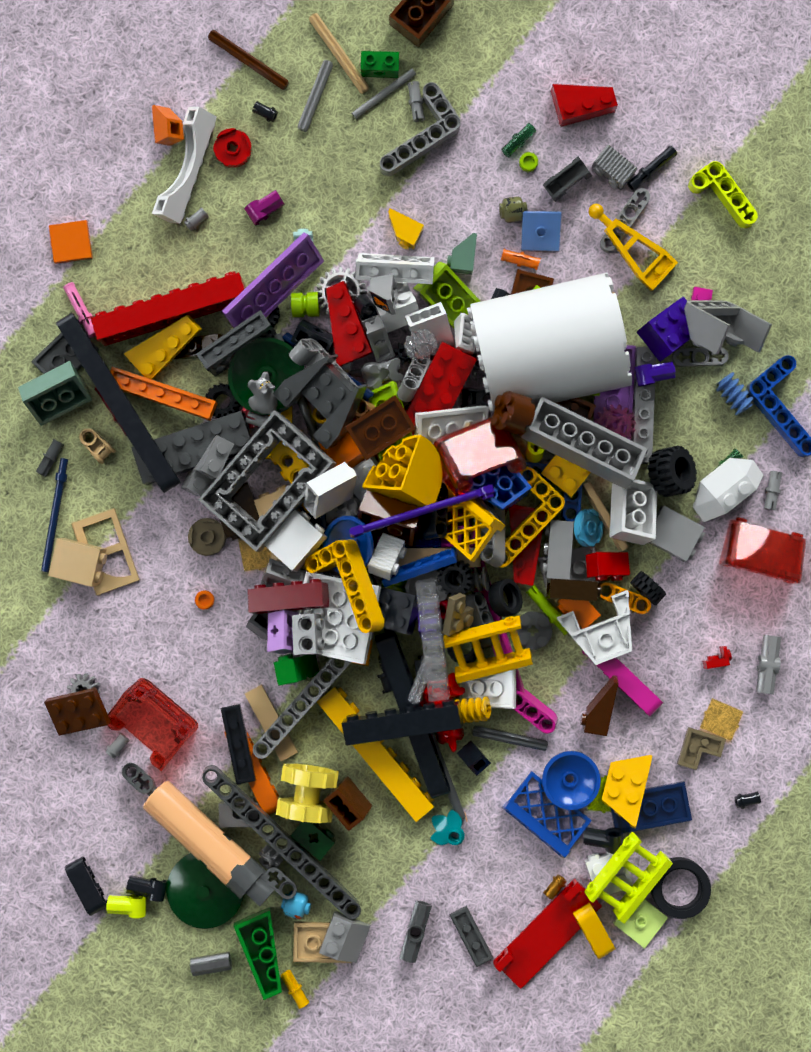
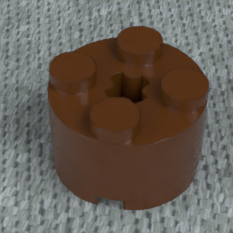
M511 391L498 395L495 399L496 407L491 418V425L499 430L521 436L527 431L524 429L527 425L531 426L535 415V404L531 403L533 399Z

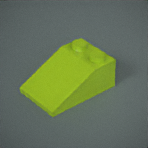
M440 261L434 266L433 284L418 283L413 288L429 306L441 302L446 311L449 324L453 328L455 319L461 313L468 315L467 308L470 307V304L481 302L449 266Z

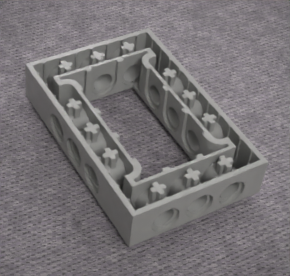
M274 411L198 500L253 550L260 552L266 547L264 544L294 510H298L304 503L307 482L331 470L337 463L280 412ZM282 440L284 446L292 449L299 459L304 460L310 466L298 472L297 478L291 485L285 487V492L278 500L273 501V506L265 515H261L257 522L231 498Z

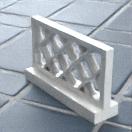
M359 253L358 259H356L355 280L370 281V278L393 274L395 282L433 284L434 257Z

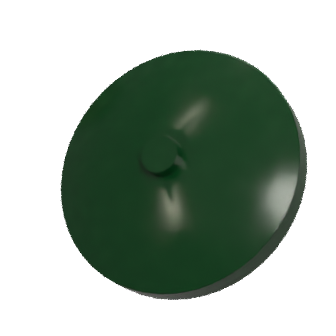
M270 337L257 338L234 354L228 369V382L234 398L245 409L260 415H270L261 414L249 406V398L254 396L248 387L250 380L256 381L263 372H268L269 380L275 386V389H273L275 392L285 379L305 369L304 365L296 364L289 357V353L293 349L289 344ZM278 400V406H277V411H278V412L281 413V412H283V411H285V410H287V409H289V408L291 407V406L285 407V406Z
M191 853L176 863L168 877L166 894L170 908L182 922L195 928L210 929L226 923L236 914L243 900V897L239 899L206 868L201 860H197Z

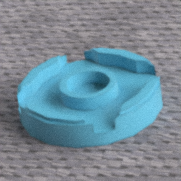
M594 509L579 511L574 521L575 538L583 547L596 546L595 544L600 542L603 535V523L599 519V513Z

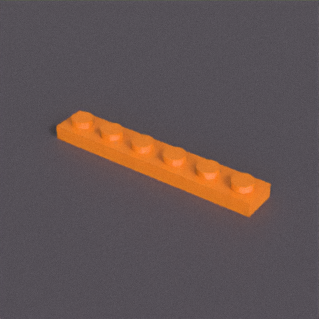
M113 366L110 370L123 392L211 421L218 404L214 400Z

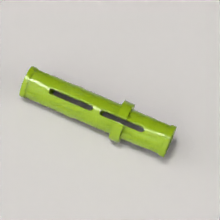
M536 585L532 586L526 594L548 616L550 623H554L565 636L568 632L556 618L563 613L557 611Z

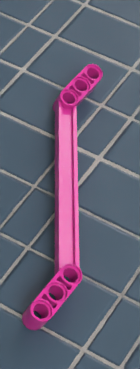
M464 508L458 509V517L464 516ZM453 511L448 512V520L453 519ZM469 519V526H472L471 519ZM482 559L481 567H477L479 572H481L482 567H485L486 569L485 563ZM485 589L479 591L486 599L494 622L502 620V617L494 613L488 599L489 591ZM507 633L499 634L504 654L513 652ZM517 668L516 695H519L522 700H516V708L514 710L541 732L552 733L558 721L556 713L524 688ZM529 707L536 708L537 712H531ZM549 719L552 724H546L544 720Z

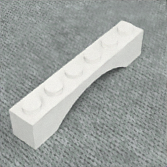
M188 107L183 122L186 147L182 168L174 183L157 197L152 212L153 215L169 223L180 224L184 218L193 185L196 183L199 168L203 163L205 150L209 145L211 133L215 128L217 117L201 107Z

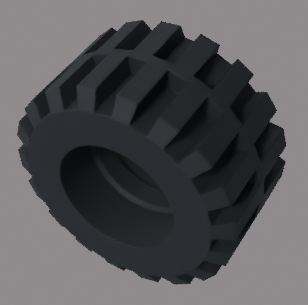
M682 446L657 450L649 458L647 469L649 470L648 477H650V483L653 485V489L660 496L663 495V497L690 492L695 486L694 482L697 480L696 464L689 451Z

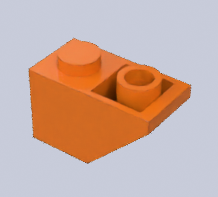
M153 105L155 143L172 146L184 140L182 120L170 108Z
M557 600L559 604L557 608L563 615L571 611L574 612L581 630L587 628L601 616L589 601Z

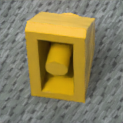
M390 208L388 216L396 240L401 247L414 249L424 230V225Z

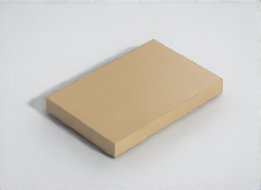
M294 922L293 962L352 963L338 961L319 953L330 922Z

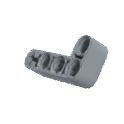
M311 338L301 339L289 353V357L296 364L306 365L307 367L330 356L317 341ZM334 361L332 363L333 366L356 388V383Z

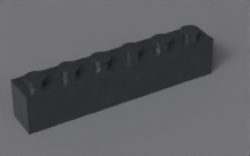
M448 699L442 701V704L437 705L434 702L423 704V707L415 708V705L405 706L404 710L396 711V708L384 710V713L378 714L377 711L367 712L365 716L351 714L346 716L341 724L345 745L348 746L461 729L463 719L460 702Z

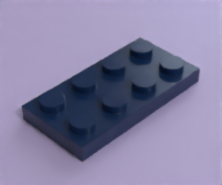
M684 781L645 788L636 828H632L626 820L619 817L610 808L614 828L621 829L623 834L692 821Z

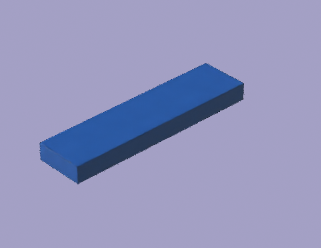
M453 547L400 566L396 576L392 575L390 580L382 578L384 588L456 563L458 555L456 548Z

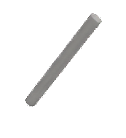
M413 69L407 71L351 114L355 119L360 117L416 75Z

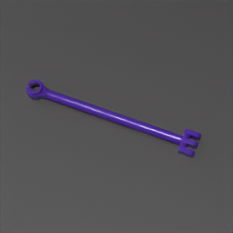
M492 484L468 493L369 524L352 527L349 530V536L351 538L364 535V533L475 498L482 497L483 500L494 497L493 493L495 491Z

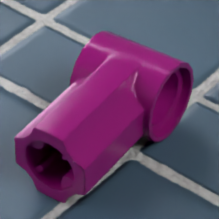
M274 190L262 199L250 202L245 206L244 210L256 226L263 219L267 220L268 215L285 204L278 192Z

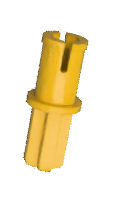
M291 970L284 971L281 974V978L289 990L288 994L292 995L298 1009L305 1007L309 1004V1000L301 989L302 985L298 984Z

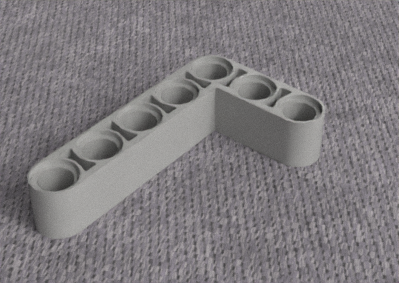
M429 82L423 87V100L437 122L384 155L380 160V171L383 175L392 176L459 132L461 120L436 83ZM429 91H433L436 93V95L430 97L426 93ZM445 107L446 111L438 112L437 108ZM449 122H454L457 126L455 128H449L447 124ZM434 132H438L441 136L439 138H433L431 134ZM422 142L425 144V147L419 149L415 144ZM405 152L409 154V157L402 159L399 155ZM385 163L393 164L391 169H386L383 166Z

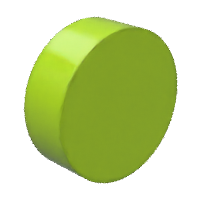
M526 152L520 157L519 166L523 171L532 172L537 168L538 158L534 153Z

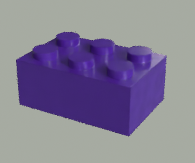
M684 296L637 331V334L659 362L690 340L684 310L687 300Z

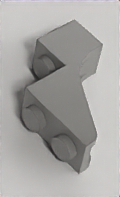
M216 435L195 468L188 472L181 488L196 496H202L207 490L211 479H216L220 475L234 443Z

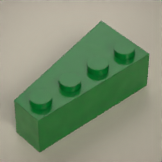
M270 907L234 922V929L263 1000L282 992Z

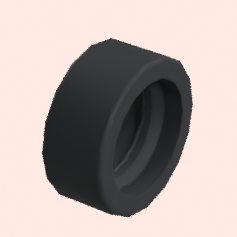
M511 579L492 583L488 592V599L494 613L500 617L519 613L522 609L523 599L518 585ZM503 590L508 598V606L503 598Z

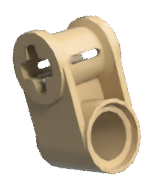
M84 429L80 433L81 443L99 463L103 464L104 460L111 453L116 452L95 430ZM88 433H93L94 440L91 443L86 441Z

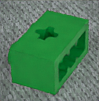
M361 51V76L399 78V52Z

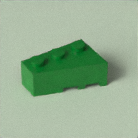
M292 653L277 657L278 660L273 662L278 686L307 679V677H314L319 672L316 655L293 657Z

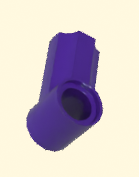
M673 362L656 365L644 364L635 367L638 387L676 378Z

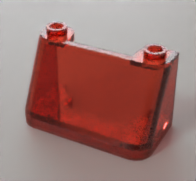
M491 418L441 436L433 444L440 456L443 470L442 479L455 496L470 491L473 486L474 477L504 465L507 466L511 473H518L526 469L525 458L512 434L491 425Z
M736 517V520H730L719 565L769 576L789 584H800L806 539L803 538V534L792 532L790 535L749 524L747 519Z
M140 678L131 685L108 713L111 722L107 726L115 731H120L125 727L153 751L150 755V761L160 771L169 764L198 729V723L192 716L145 678Z

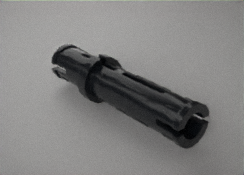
M668 146L666 150L645 168L639 169V173L627 182L628 187L632 191H636L646 181L649 182L657 171L677 156L675 148Z

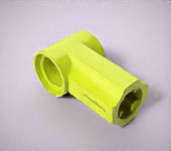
M133 894L130 896L109 895L106 905L107 914L128 915L130 918H143L146 916V897Z

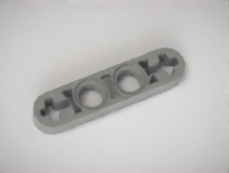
M644 188L637 189L616 219L631 227L649 202V191ZM637 194H644V199L646 201L641 200L637 207L635 205V202L638 199ZM626 209H633L635 216L633 218L627 217L625 214ZM613 229V232L621 241L623 237L626 235V233H617L615 229ZM605 233L600 241V248L604 252L610 253L613 252L616 249V247L613 243V247H605L606 242L604 240H609V237Z

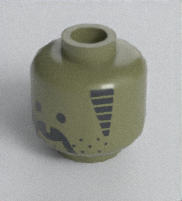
M519 196L504 198L502 203H499L500 218L504 219L507 223L522 221L523 212L528 211L527 203L523 202Z

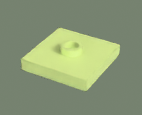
M644 899L625 924L619 921L618 918L613 924L645 949L668 917Z

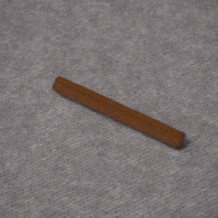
M211 30L208 35L210 41L280 89H286L289 84L286 78L217 31Z

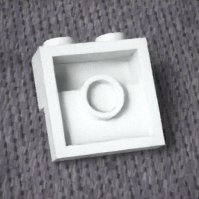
M607 852L599 855V853H594L584 860L591 882L614 854ZM622 867L615 876L632 886L633 883L629 871ZM610 882L603 891L607 894H613L622 891V889Z

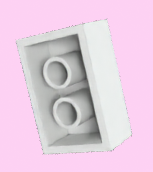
M635 479L627 489L612 483L610 538L645 545L656 539L657 491L653 489L651 483Z

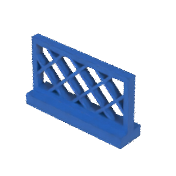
M531 771L502 808L559 856L566 858L571 847L592 820L578 809L573 810L576 814H572L571 810H568L569 815L558 816V807L555 804L543 803L542 792L544 790H542L541 786L542 779ZM532 777L538 782L539 790L528 791V782ZM539 792L540 804L530 805L529 793ZM526 794V806H519L514 802L518 795ZM554 805L555 816L545 817L544 806ZM541 806L542 818L532 817L530 807ZM580 816L585 822L580 828H573L572 817ZM569 817L570 829L560 830L559 818ZM556 819L557 830L549 831L546 828V820ZM571 831V840L566 845L561 841V832Z

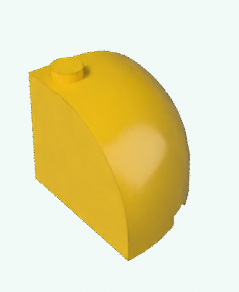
M422 435L404 438L402 443L397 446L392 445L381 455L383 457L377 466H372L362 488L370 492H378L382 496L396 498L400 502L414 504L419 508L436 503L443 476L439 453L435 446Z

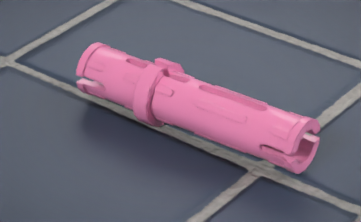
M74 282L66 284L63 289L79 317V323L83 325L89 338L95 337L96 334L91 321L92 313L88 312Z

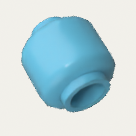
M291 891V892H289V894H285V895L290 896V895L293 894V891ZM297 892L291 899L283 898L281 909H283L286 916L301 919L304 914H309L311 903H308L309 898L306 894Z

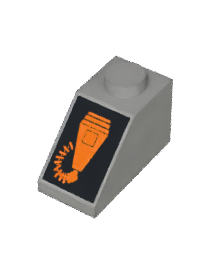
M393 274L370 278V286L367 287L368 297L372 298L376 307L391 315L396 314L398 288Z

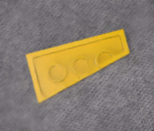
M186 315L125 352L124 355L145 378L153 380L202 328L190 315Z

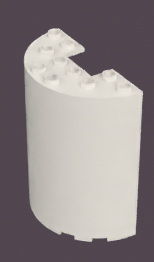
M607 272L470 304L467 311L469 319L474 320L470 324L476 351L481 352V355L477 356L480 370H485L486 377L482 379L485 392L490 393L491 400H487L490 412L495 411L496 397L503 395L507 391L532 398L531 403L536 406L541 397L556 403L632 385V374L629 373L631 367L628 351H624L627 348L624 324L616 293H612L614 291L613 283Z

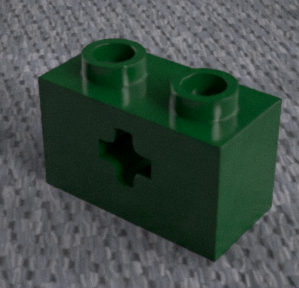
M300 822L290 835L319 861H321L336 841L334 839L335 835L327 828L323 830L319 823ZM315 833H318L317 838L319 840H311V834L314 835Z

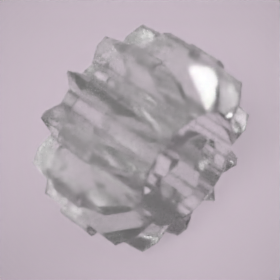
M420 328L417 332L411 331V336H406V342H404L407 355L414 359V361L420 359L423 362L426 357L430 359V355L436 354V348L438 347L435 335L429 332L427 328L423 331Z

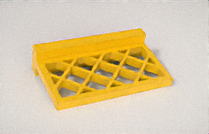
M447 482L448 498L466 493L455 484ZM472 499L459 503V505L456 504L448 507V512L453 511V519L448 520V525L453 524V532L447 533L444 538L470 561L475 562L497 530L501 532L506 525L476 500ZM464 508V516L458 517V509ZM475 518V526L469 527V519ZM464 521V529L458 530V522ZM487 527L489 530L485 536L481 537V529ZM475 531V539L469 540V532ZM464 534V542L458 543V535ZM475 544V550L470 554L469 545Z

